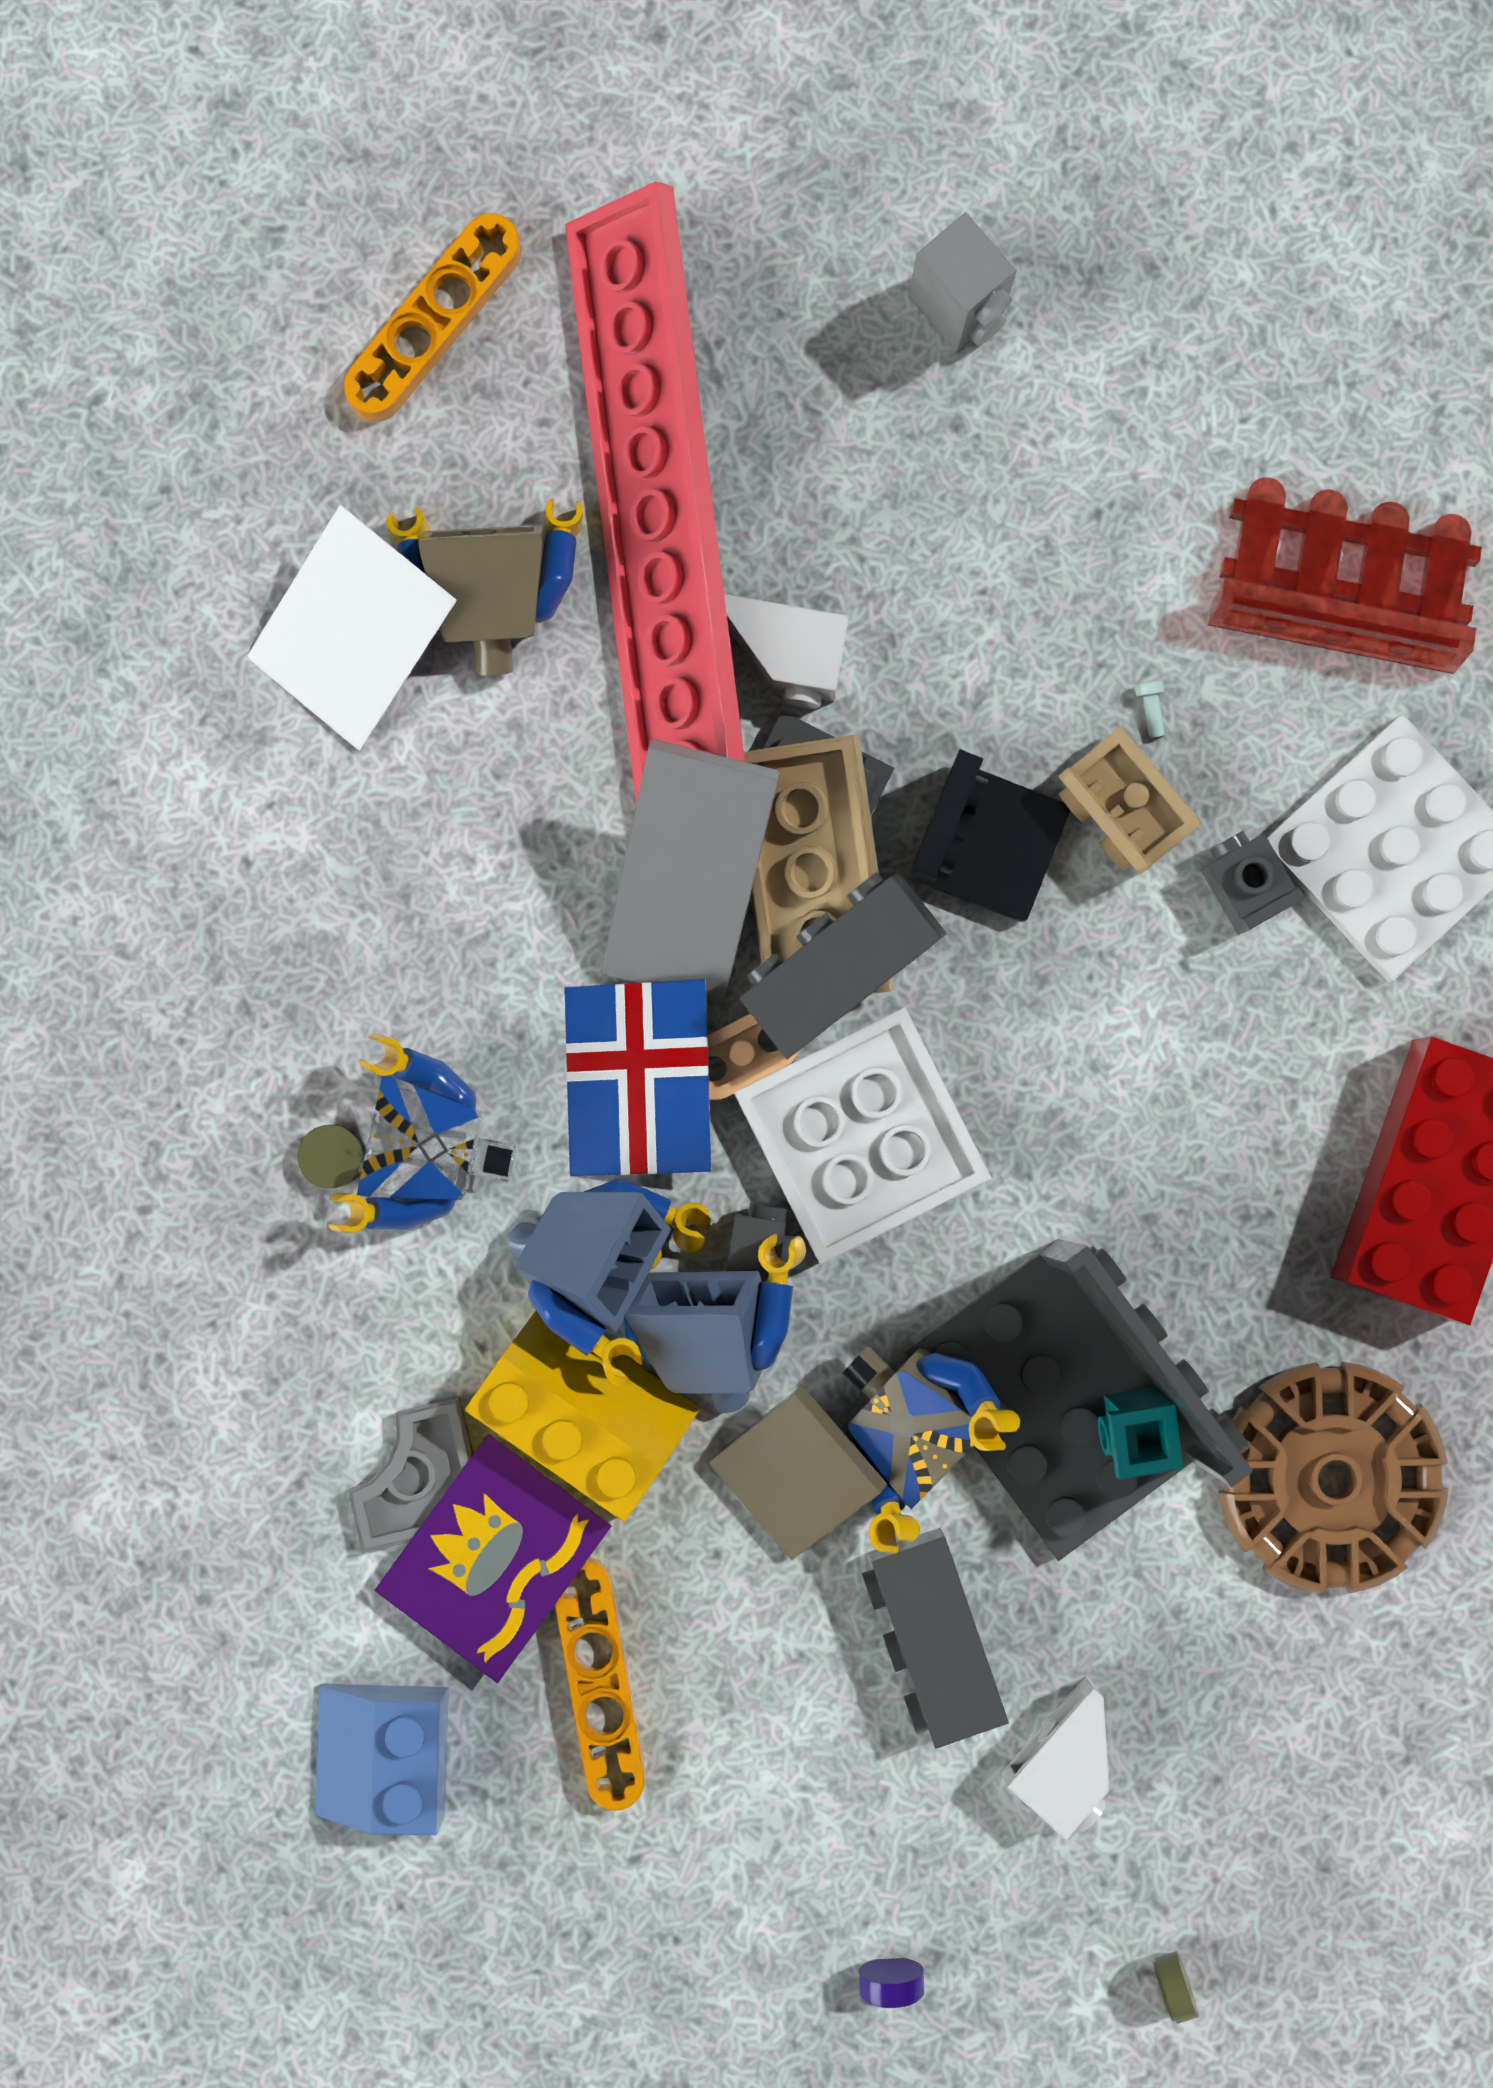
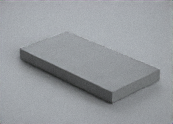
M652 738L647 751L601 974L636 983L706 979V1001L724 1004L781 771Z

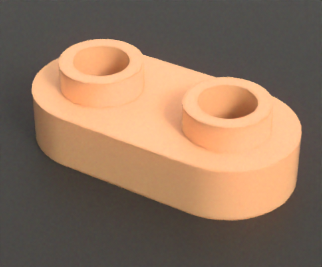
M751 1013L707 1035L708 1058L718 1057L725 1062L727 1067L726 1074L722 1079L718 1081L709 1080V1100L718 1101L726 1099L748 1085L792 1064L800 1051L789 1059H786L779 1049L774 1052L764 1051L758 1044V1036L763 1029Z

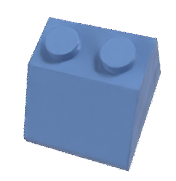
M321 1684L319 1687L315 1816L369 1834L436 1836L445 1817L449 1687Z

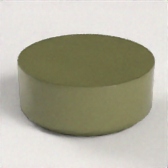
M322 1125L314 1128L306 1134L298 1149V1164L302 1174L309 1182L322 1188H339L351 1183L360 1174L365 1158L364 1148L358 1136L348 1128L339 1125Z
M1178 1951L1156 1957L1155 1962H1153L1154 1970L1171 2020L1179 2024L1198 2018L1199 2013Z

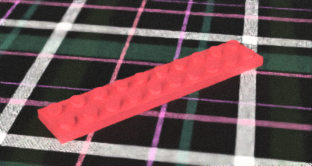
M658 181L650 183L565 224L636 803L647 751L652 738L745 762L673 186Z

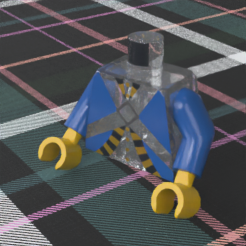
M370 1034L368 1038L383 1043L386 1052L382 1061L377 1064H371L359 1059L361 1067L382 1076L357 1195L336 1193L329 1198V1201L347 1202L350 1206L351 1214L348 1221L343 1225L328 1224V1227L332 1231L344 1233L359 1232L363 1228L374 1230H410L447 1216L454 1208L456 1200H467L473 1175L508 1182L514 1164L516 1145L481 1138L486 1112L476 1109L474 1090L445 1062L410 1048H402L399 1042L383 1034Z

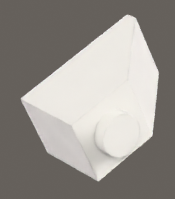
M724 594L729 631L773 692L784 693L783 702L811 709L820 708L821 700L834 702L849 616Z
M1086 1676L1001 1772L1007 1788L1065 1840L1077 1828L1081 1832L1086 1831L1097 1821L1106 1807V1801L1103 1798L1110 1791L1104 1697L1096 1685Z

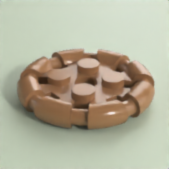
M1317 1362L1300 1365L1274 1376L1258 1387L1261 1394L1246 1410L1240 1406L1231 1421L1250 1446L1247 1451L1241 1454L1251 1468H1268L1269 1491L1250 1490V1474L1232 1488L1224 1483V1490L1218 1491L1221 1509L1227 1525L1243 1551L1252 1550L1264 1562L1262 1569L1277 1580L1295 1588L1321 1594L1325 1593L1326 1588L1346 1587L1348 1593L1364 1591L1381 1585L1406 1570L1408 1566L1405 1562L1420 1546L1426 1549L1434 1538L1444 1515L1449 1491L1448 1488H1444L1442 1485V1465L1448 1464L1445 1447L1433 1419L1421 1403L1414 1405L1401 1393L1403 1385L1375 1369L1348 1362H1341L1339 1368H1320ZM1322 1394H1340L1343 1414L1323 1413ZM1282 1411L1295 1424L1286 1427L1280 1433L1277 1440L1265 1427ZM1384 1412L1396 1422L1394 1430L1386 1439L1371 1426ZM1335 1460L1343 1461L1350 1470L1351 1479L1349 1486L1339 1495L1327 1496L1319 1487V1472L1328 1462ZM1400 1466L1416 1467V1487L1402 1488ZM1389 1514L1401 1528L1385 1544L1372 1531ZM1282 1519L1297 1530L1290 1540L1283 1544L1270 1533ZM1326 1544H1346L1344 1561H1327Z

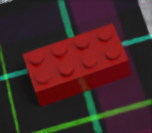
M1430 1036L1415 1039L1411 1042L1330 1279L1436 1317L1470 1326L1493 1261V1058Z

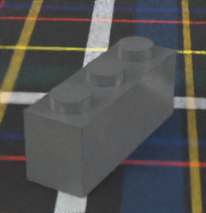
M878 872L873 874L846 896L853 904L851 909L835 921L825 913L796 936L803 947L783 962L779 955L775 953L746 976L753 987L740 996L739 999L786 1059L800 1051L947 935V932L900 873L892 875L886 881L882 879Z
M937 1528L920 1534L914 1542H897L899 1545L897 1553L880 1552L878 1550L868 1552L873 1569L863 1572L862 1576L874 1610L887 1607L894 1631L883 1634V1638L895 1672L908 1668L915 1692L905 1695L904 1699L916 1734L929 1730L934 1747L937 1749L1009 1724L942 1529Z

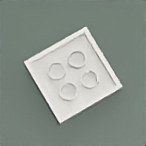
M1403 713L1394 719L1267 836L1288 875L1387 982L1394 981L1493 890V810Z
M905 1007L734 1093L820 1265L992 1179Z

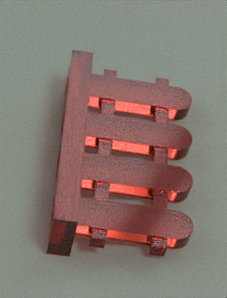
M1262 477L1255 480L1251 484L1245 500L1234 498L1231 504L1229 519L1241 521L1235 559L1224 557L1221 563L1219 578H1224L1212 600L1208 626L1454 674L1473 652L1477 628L1467 625L1472 621L1474 606L1462 604L1467 566H1477L1480 562L1482 547L1470 544L1471 527L1462 516L1457 514L1443 515L1434 524L1429 536L1408 532L1409 514L1402 505L1396 502H1384L1378 505L1371 514L1367 524L1346 520L1348 512L1347 501L1342 494L1331 489L1317 492L1310 501L1306 512L1284 508L1286 491L1278 480L1270 477ZM1281 529L1302 533L1296 571L1275 567ZM1343 541L1364 545L1358 583L1337 579ZM1405 554L1425 557L1420 595L1399 591Z

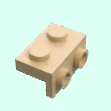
M1119 726L1077 763L1067 768L1058 776L1066 786L1059 793L1061 799L1082 823L1090 817L1095 820L1107 835V837L1099 842L1101 847L1123 872L1130 866H1133L1141 875L1203 824L1122 726Z

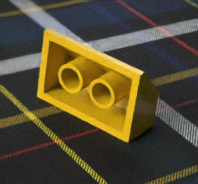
M535 1310L498 1360L464 1411L625 1523L668 1461L701 1407L681 1393H674L668 1390L661 1379L626 1355L616 1356L612 1360L611 1365L621 1370L628 1377L629 1384L618 1386L611 1383L604 1373L602 1358L592 1351L586 1356L556 1335L546 1326Z

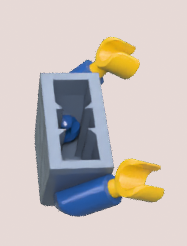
M616 1179L584 1192L558 1193L552 1197L538 1224L521 1222L514 1227L508 1244L512 1257L517 1260V1271L530 1284L528 1298L546 1326L587 1356L592 1351L602 1358L606 1378L618 1386L628 1385L629 1380L621 1370L611 1365L612 1360L619 1355H628L635 1362L642 1365L641 1353L633 1341L626 1338H617L610 1341L603 1336L605 1330L617 1333L625 1318V1313L632 1305L671 1231L670 1227L674 1228L673 1239L675 1244L686 1252L695 1253L703 1249L704 1237L699 1232L689 1230L685 1226L696 1225L702 1229L709 1230L711 1223L710 1214L702 1204L691 1202L676 1209L670 1206L671 1199L623 1179Z
M777 1233L766 1238L760 1245L758 1259L762 1267L769 1272L767 1282H761L759 1271L653 1272L647 1274L632 1305L624 1315L625 1337L638 1346L641 1356L655 1368L668 1390L674 1393L709 1394L714 1409L720 1413H732L746 1405L749 1400V1392L754 1390L762 1370L773 1366L788 1332L794 1287L787 1285L788 1271L799 1265L806 1253L805 1243L800 1236L793 1238L789 1244L788 1262L781 1260L776 1254ZM661 1250L657 1255L651 1269L656 1268V1266L660 1263L662 1257Z

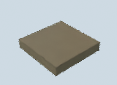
M802 1385L720 1450L708 1462L791 1560L795 1559L878 1496L887 1485L886 1481Z

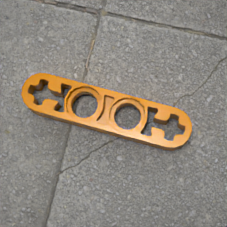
M486 213L473 219L349 368L344 378L343 389L351 408L358 416L368 421L378 422L393 416L516 268L521 257V244L516 227L508 218L500 214ZM499 234H502V242L506 252L501 256L495 252L487 254L479 264L481 275L486 277L484 281L480 282L474 272L459 261L462 258H466L470 266L473 267L483 252L479 239L482 236H486L493 240ZM447 280H461L470 287V297L462 307L446 309L436 301V292L439 286ZM411 327H420L431 336L428 350L415 358L400 354L396 348L400 333ZM387 353L396 367L407 372V374L402 379L393 369L383 382V386L388 394L387 397L382 401L376 397H371L364 403L362 400L365 395L360 384L365 379L373 383L381 379L388 369L380 357Z
M590 1556L581 1570H585L588 1580L598 1579L601 1588L593 1590L591 1594L592 1614L595 1615L602 1610H606L608 1621L589 1619L571 1627L568 1616L580 1618L582 1610L578 1595L576 1593L567 1594L566 1590L555 1604L587 1789L591 1798L598 1806L609 1811H621L631 1807L640 1798L645 1785V1765L612 1579L606 1566L600 1560ZM599 1633L610 1641L612 1656L605 1665L589 1667L578 1659L576 1643L583 1635ZM599 1697L613 1698L622 1707L624 1712L623 1720L613 1730L601 1731L596 1729L588 1720V1705ZM627 1738L630 1742V1748L618 1746L617 1756L621 1771L624 1773L632 1772L634 1778L626 1781L624 1793L614 1794L611 1784H600L598 1779L607 1774L608 1758L606 1749L593 1754L591 1745L611 1746Z

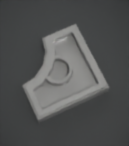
M461 1396L396 1412L397 1439L388 1462L372 1479L348 1490L362 1553L410 1542L474 1454Z

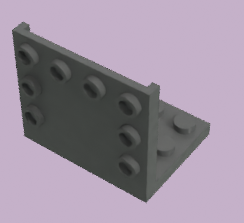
M1060 1239L1052 1242L905 1351L909 1358L918 1348H921L932 1354L939 1353L975 1362L981 1368L998 1399L1007 1407L1005 1410H1012L1018 1414L1020 1426L1016 1432H999L1001 1440L1006 1445L1004 1450L983 1451L976 1447L975 1449L1058 1562L1182 1470L1119 1480L1115 1476L1112 1455L1106 1456L1104 1454L1098 1432V1418L1106 1415L1104 1395L1154 1386L1170 1399L1176 1406L1183 1469L1193 1462L1231 1488L1253 1472L1241 1455L1250 1448L1248 1442L1225 1414L1220 1416L1213 1408L1208 1410L1200 1398L1206 1395L1209 1390L1191 1365L1185 1359H1182L1175 1365L1159 1344L1168 1337L1166 1331L1145 1304L1142 1303L1134 1309L1118 1287L1127 1280L1110 1255L1103 1248L1097 1250L1094 1246L1089 1248L1085 1244H1077Z

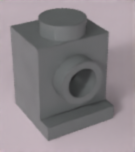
M1244 831L1230 837L1210 849L1216 861L1201 869L1203 876L1238 935L1251 930L1305 899L1299 887L1296 888L1264 833L1249 841ZM1252 865L1257 867L1263 878L1260 887L1252 888L1244 882L1242 873L1245 866Z
M750 1203L748 1215L735 1214L726 1271H759L761 1282H767L769 1272L760 1264L758 1250L766 1238L776 1233V1254L781 1260L788 1262L789 1244L796 1237L784 1235L788 1209Z

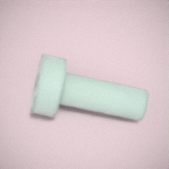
M1163 681L1135 685L1136 697L1143 696L1149 738L1165 736L1158 695L1165 692Z

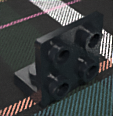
M959 749L907 878L1015 921L1025 922L1034 905L1069 816L1070 809L1062 801L980 770L984 758Z

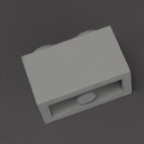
M965 212L916 253L908 297L951 347L958 352L971 340L977 347L981 346L1004 325L1006 320L1002 314L1012 301L1010 292L1017 270Z

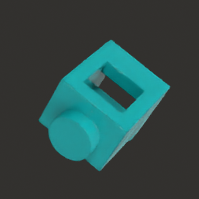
M1154 1386L1104 1395L1106 1415L1098 1418L1099 1438L1104 1454L1106 1456L1112 1455L1115 1476L1119 1480L1183 1469L1176 1406L1170 1399Z

